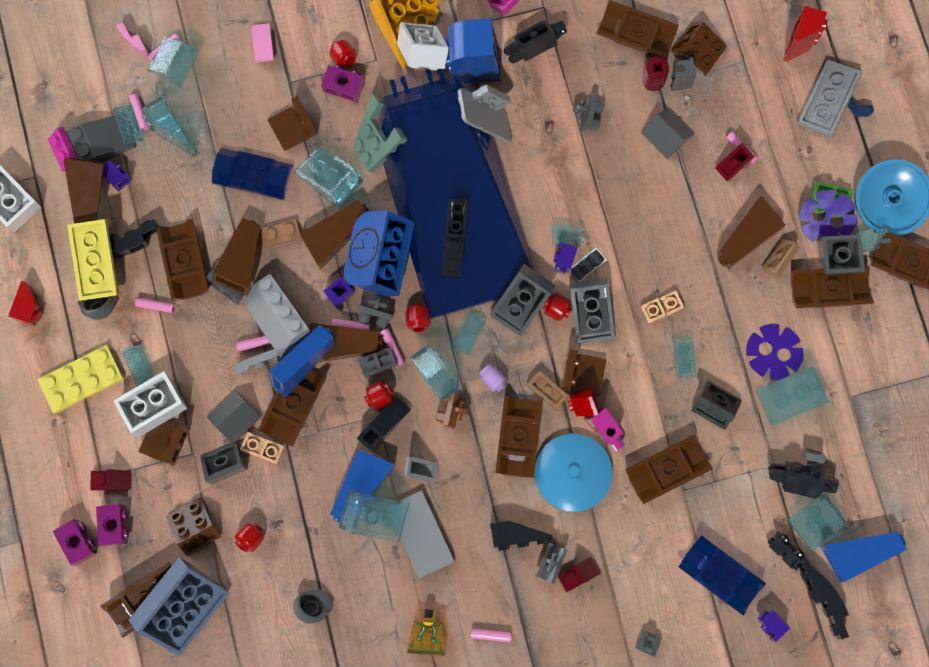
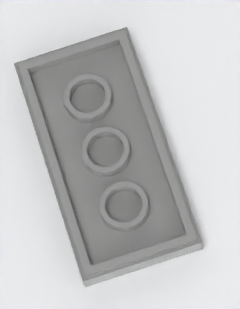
M827 59L797 125L833 138L863 71Z
M419 491L387 506L419 579L454 563V559L423 491Z

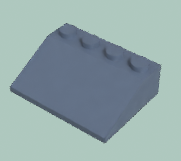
M179 557L130 617L129 622L137 633L180 656L229 595V592L194 565Z

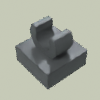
M808 448L803 450L802 456L807 460L806 466L812 467L817 466V463H825L826 456L824 452Z
M643 630L636 649L655 657L662 638Z

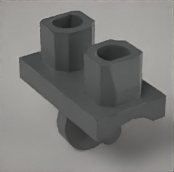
M593 94L591 98H587L586 101H580L579 105L573 107V112L577 114L576 119L581 120L580 131L584 132L587 129L596 131L600 128L601 120L594 118V113L600 115L604 111L605 104L598 100L597 95Z
M378 295L376 300L369 299L368 303L375 306L361 303L357 311H360V322L369 323L371 315L378 317L376 326L383 329L393 319L394 312L380 308L387 309L388 303L382 302L383 296Z
M390 347L358 359L365 378L397 366Z
M549 543L536 576L555 584L568 550Z

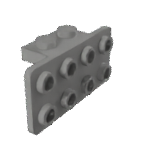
M489 85L481 86L473 93L463 88L458 90V101L462 112L461 117L466 124L504 142L509 143L512 141L507 112L503 109L504 106L511 103L510 96Z

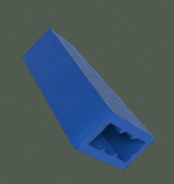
M321 325L314 329L269 371L272 386L286 398L334 346V334L328 328L324 329Z
M358 449L330 515L334 516L333 520L343 525L345 521L350 523L394 470L395 465Z
M898 532L821 546L839 582H845L907 550L905 547L906 541Z

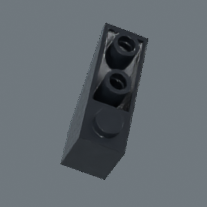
M396 397L357 437L358 441L374 453L411 409Z
M512 521L490 524L493 546L498 548V551L509 550L510 545L516 544L518 548L528 547L529 542L537 541V545L549 543L548 539L553 538L551 534Z

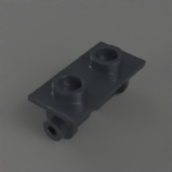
M777 531L775 536L767 541L769 547L778 556L785 552L786 555L782 560L791 569L798 570L801 567L800 562L803 565L805 564L806 555L800 548H795L790 543L791 540L786 534H781Z

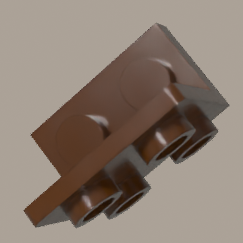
M694 22L689 25L671 52L675 56H686L688 59L693 57L694 65L703 74H708L726 49V45L705 22Z
M298 96L291 99L293 106L268 118V122L284 151L317 135L316 129Z
M570 349L562 390L577 392L592 387L595 396L599 397L606 359L577 354L578 350Z
M166 421L145 434L139 448V453L174 466L189 430L179 424L175 425Z
M201 498L167 516L176 543L186 556L221 538L220 532L212 523Z

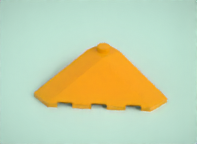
M373 0L369 3L377 25L403 69L410 66L407 65L397 45L400 23L431 25V23L436 21L440 10L437 8L440 0Z

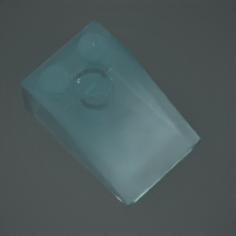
M161 97L141 108L145 114L142 118L152 132L156 131L160 137L192 156L197 155Z
M318 146L294 172L322 197L338 208L363 182V179L353 166L321 146Z
M814 366L756 390L771 426L821 407L829 402Z
M349 489L339 528L351 534L400 541L409 503Z

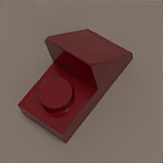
M742 142L715 169L728 182L743 168L747 167L755 156Z
M114 469L91 471L90 490H131V471Z
M589 557L558 574L557 577L567 593L601 573L592 557Z

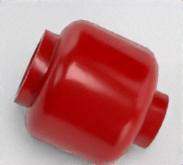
M339 40L331 45L329 56L338 66L344 68L354 64L357 53L348 41Z
M554 293L544 303V313L556 321H561L564 317L568 318L572 311V308H570L571 301L558 293Z
M414 303L406 310L405 318L408 329L414 333L426 331L431 324L429 308L421 303Z
M378 381L366 388L364 399L369 407L373 406L378 410L390 404L394 394L387 382Z
M245 523L235 535V545L245 553L248 551L254 552L264 540L263 529L256 523Z

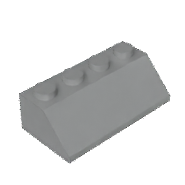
M271 274L253 285L244 301V305L280 358L283 359L311 332Z

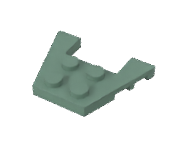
M371 93L353 147L369 172H375L387 160V156L391 152L395 153L397 151L396 148L399 144H404L407 141L402 130L395 127L388 139L376 121L384 106V102L376 93Z

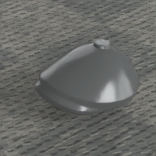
M111 296L78 300L77 303L81 313L94 320L105 319L112 313L115 307V301Z
M319 589L300 593L295 598L293 604L295 615L304 623H317L323 620L333 608L329 595Z

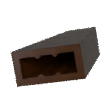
M70 157L64 158L74 224L98 220L105 164L103 162Z
M763 196L758 198L718 252V261L723 267L732 268L786 226Z
M358 200L299 233L319 269H322L351 240L355 222L363 213L369 211L366 204L362 205Z
M242 218L213 271L212 281L248 296L260 234V225L257 222Z
M310 323V332L321 325L324 329L328 328L334 334V346L318 363L371 355L378 352V349H382L383 337H380L378 331Z

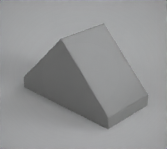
M407 456L404 476L409 479L435 482L438 463Z

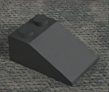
M121 114L83 123L66 131L78 159L105 162L136 148Z
M524 264L489 315L521 336L551 295L556 285Z
M607 278L569 283L577 344L616 339Z

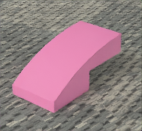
M123 22L116 25L127 43L135 51L147 58L149 53L139 35L136 34L131 37Z
M270 23L253 25L252 38L256 63L273 61L274 51Z

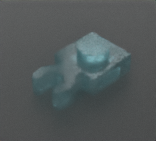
M552 225V245H559V242L571 245V240L580 244L584 243V238H578L577 234L584 233L585 229L577 228L575 231H571V225Z
M885 228L879 230L878 233L875 229L855 233V235H861L863 252L878 249L880 242L884 244L892 242L889 238H883L885 233L890 232L889 229Z

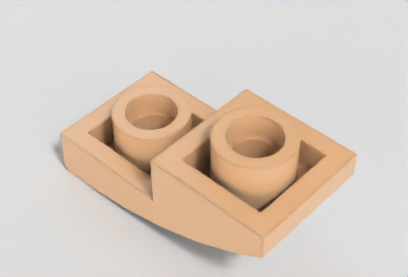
M677 291L641 306L649 324L685 308Z
M247 432L240 450L277 464L284 446Z

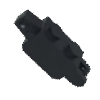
M542 20L517 33L514 37L515 42L506 46L503 52L507 56L510 55L508 60L513 64L522 59L526 62L558 45L557 40L567 33L566 26L563 21L549 25L547 21Z
M786 461L785 465L771 463L768 466L769 479L781 483L784 492L816 499L821 496L822 492L836 493L839 487L838 479L825 475V470L817 466L810 467L799 462Z

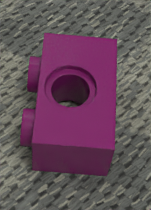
M328 65L321 88L325 93L358 103L365 81L359 72H348L340 66L334 65L333 67ZM341 80L348 81V83L345 85L339 84Z
M124 505L96 506L98 545L105 547L127 544L129 530L125 525V520L128 518V512ZM112 520L117 521L115 530H111L109 526Z
M75 519L52 531L71 566H77L96 555L94 550L96 545L91 538L88 539L84 523ZM78 536L80 544L74 547L73 539Z

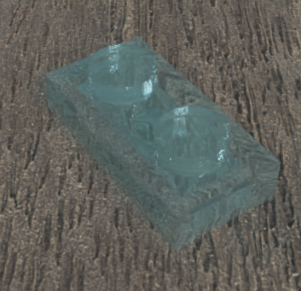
M133 106L114 108L113 113L124 144L142 142L144 137Z
M469 312L451 346L469 355L486 324V320Z
M693 338L674 339L673 349L676 378L696 377Z
M141 345L122 352L137 387L155 377Z

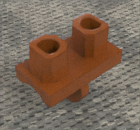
M456 391L442 393L440 403L447 405L446 412H437L436 421L455 429L456 422L462 421L463 415H469V411L464 409L466 402L461 401L463 395L458 394Z

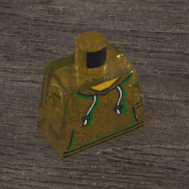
M423 609V620L414 621L407 653L446 655L443 623L434 622L435 610Z

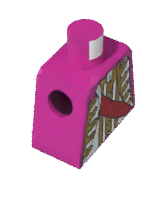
M598 408V415L588 416L584 419L603 444H611L615 451L625 446L619 437L623 434V431L606 408ZM608 428L610 429L609 435L606 433Z

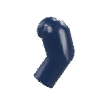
M853 98L850 99L847 106L856 117H868L874 112V107L871 104L858 105Z

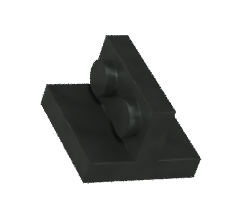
M708 381L691 411L726 430L729 423L735 418L742 400Z

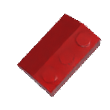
M804 6L793 27L783 61L788 62L810 51L811 47L817 44L828 23V20L825 19L827 12Z

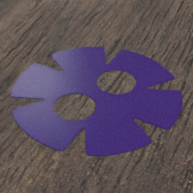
M824 190L815 194L818 204L811 198H808L803 204L799 215V221H810V223L801 227L804 235L812 242L820 234L821 238L825 236H839L838 232L843 236L850 235L855 228L857 215L846 214L855 209L849 197L841 194L837 201L834 202L836 191ZM817 208H822L826 212V217L822 221H816L812 217L813 211ZM841 215L844 219L843 225L838 228L833 227L830 224L832 216Z
M768 324L760 327L764 338L753 332L746 346L747 356H758L749 362L751 368L762 377L770 368L771 380H781L790 377L786 366L796 372L803 360V348H791L800 342L799 337L788 327L779 336V324ZM763 342H767L772 346V352L767 356L759 352V346ZM785 348L790 351L791 357L788 361L783 362L778 359L777 353L780 349Z

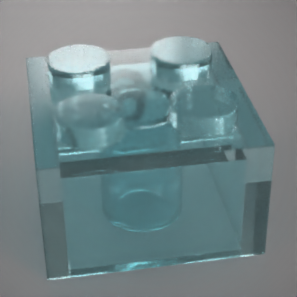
M428 344L412 355L410 359L426 384L437 398L443 402L460 389L457 384L459 379L453 371L450 372L452 367L447 360H441L443 356L438 349L433 350Z

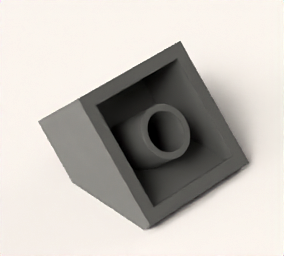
M861 235L825 236L818 242L819 260L825 275L865 272Z

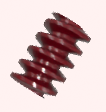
M652 57L646 64L642 83L649 91H658L665 85L669 73V64L664 58Z

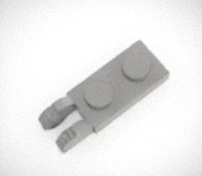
M273 349L243 360L234 365L235 372L244 374L249 373L252 367L259 369L266 366L265 362L270 360L278 362L282 359L276 350Z

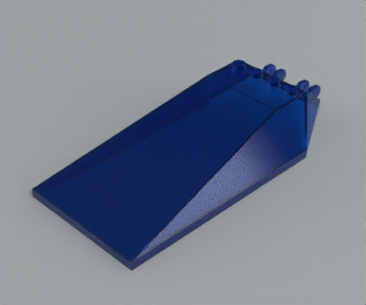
M439 68L436 71L440 80L433 82L432 72L430 69H426L425 72L429 83L408 89L405 76L400 77L404 90L399 92L396 90L395 81L393 79L389 80L393 94L383 96L384 106L381 109L379 126L387 139L394 127L401 129L407 138L404 144L397 146L395 153L391 152L387 156L383 166L398 215L415 222L409 252L425 306L430 310L431 320L499 300L524 264L534 270L492 136L466 124L462 120L458 90L460 88L465 89V87L455 75L444 78L443 71ZM449 199L468 201L460 279L441 277Z

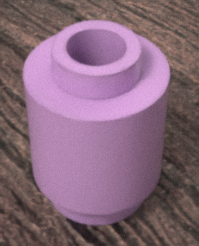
M489 364L479 373L482 381L493 392L496 390L500 392L507 386L505 383L507 378L496 366Z

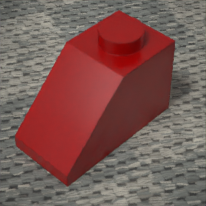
M21 281L8 317L36 326V323L41 319L42 308L31 286Z
M592 387L570 394V400L567 401L571 412H575L576 417L598 415V402Z

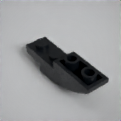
M449 199L441 277L458 279L461 277L468 208L467 200Z
M154 219L146 220L141 224V227L126 232L124 237H121L118 233L109 234L113 259L133 254L149 246L146 239L157 233L156 227H159L158 223Z
M809 564L802 565L800 575L802 580L808 584V596L815 604H824L822 610L826 618L829 617L831 622L829 627L832 635L841 640L848 638L849 635L842 617L849 615L841 597L820 572Z

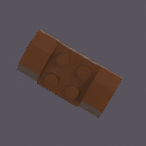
M609 0L597 34L612 39L621 45L667 59L679 24Z
M193 218L183 224L171 227H156L171 299L186 300L207 293L209 288Z
M884 231L872 256L871 266L903 281L929 290V248Z
M865 266L864 273L825 275L823 269L793 270L791 290L795 308H827L873 304L874 301L870 295L868 280L870 266Z
M310 371L286 398L277 391L258 431L293 447L327 377Z
M504 396L495 473L506 476L534 478L543 400H525Z
M694 434L625 469L637 497L645 504L713 468L706 460Z
M170 562L150 572L101 605V608L110 615L117 625L122 638L135 631L129 622L130 617L173 564Z

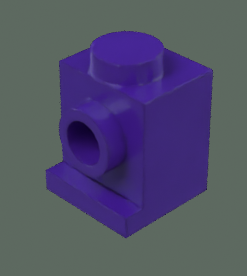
M107 161L104 164L103 175L118 192L132 181L119 164L115 166L112 161Z
M559 242V251H556L553 260L556 263L554 270L565 274V272L570 273L577 247Z
M340 277L323 292L338 309L342 303L354 295L352 290L354 286L348 284L346 280L344 281ZM343 290L344 294L339 296L338 291Z
M765 610L758 616L759 622L762 624L760 628L766 635H772L770 638L772 642H777L790 629L774 610L769 612Z

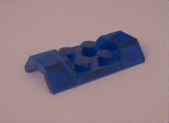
M221 148L216 155L212 169V184L284 200L287 181L294 165L242 151L237 152Z
M702 535L694 542L678 568L742 616H744L748 606L758 592L766 585L764 581Z

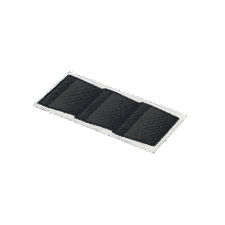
M595 248L573 265L570 272L580 282L606 262L607 259Z

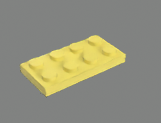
M107 219L67 225L79 301L119 295Z
M105 345L37 380L52 412L57 414L124 380V377L109 346Z

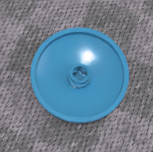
M886 160L873 165L862 175L855 190V207L860 219L867 227L879 234L887 231L899 236L914 231L929 216L928 176L917 165L905 160Z
M566 434L554 438L544 446L536 460L534 475L540 494L550 505L567 512H581L594 507L606 496L612 483L613 470L607 452L597 441L581 434Z

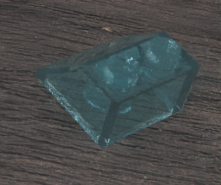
M164 37L147 70L182 87L197 58L199 50L182 41Z
M825 493L788 519V522L811 552L840 535L849 526Z

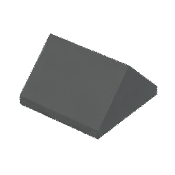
M669 108L658 113L642 131V134L666 159L671 157L694 136V133Z
M234 390L207 418L234 444L261 416Z
M237 442L200 457L205 481L211 485L247 470Z

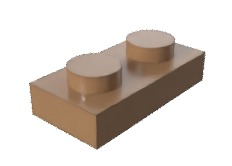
M296 219L260 229L265 249L302 239Z
M782 239L762 267L763 271L780 277L800 246L796 242Z
M540 370L527 384V387L555 411L569 396Z

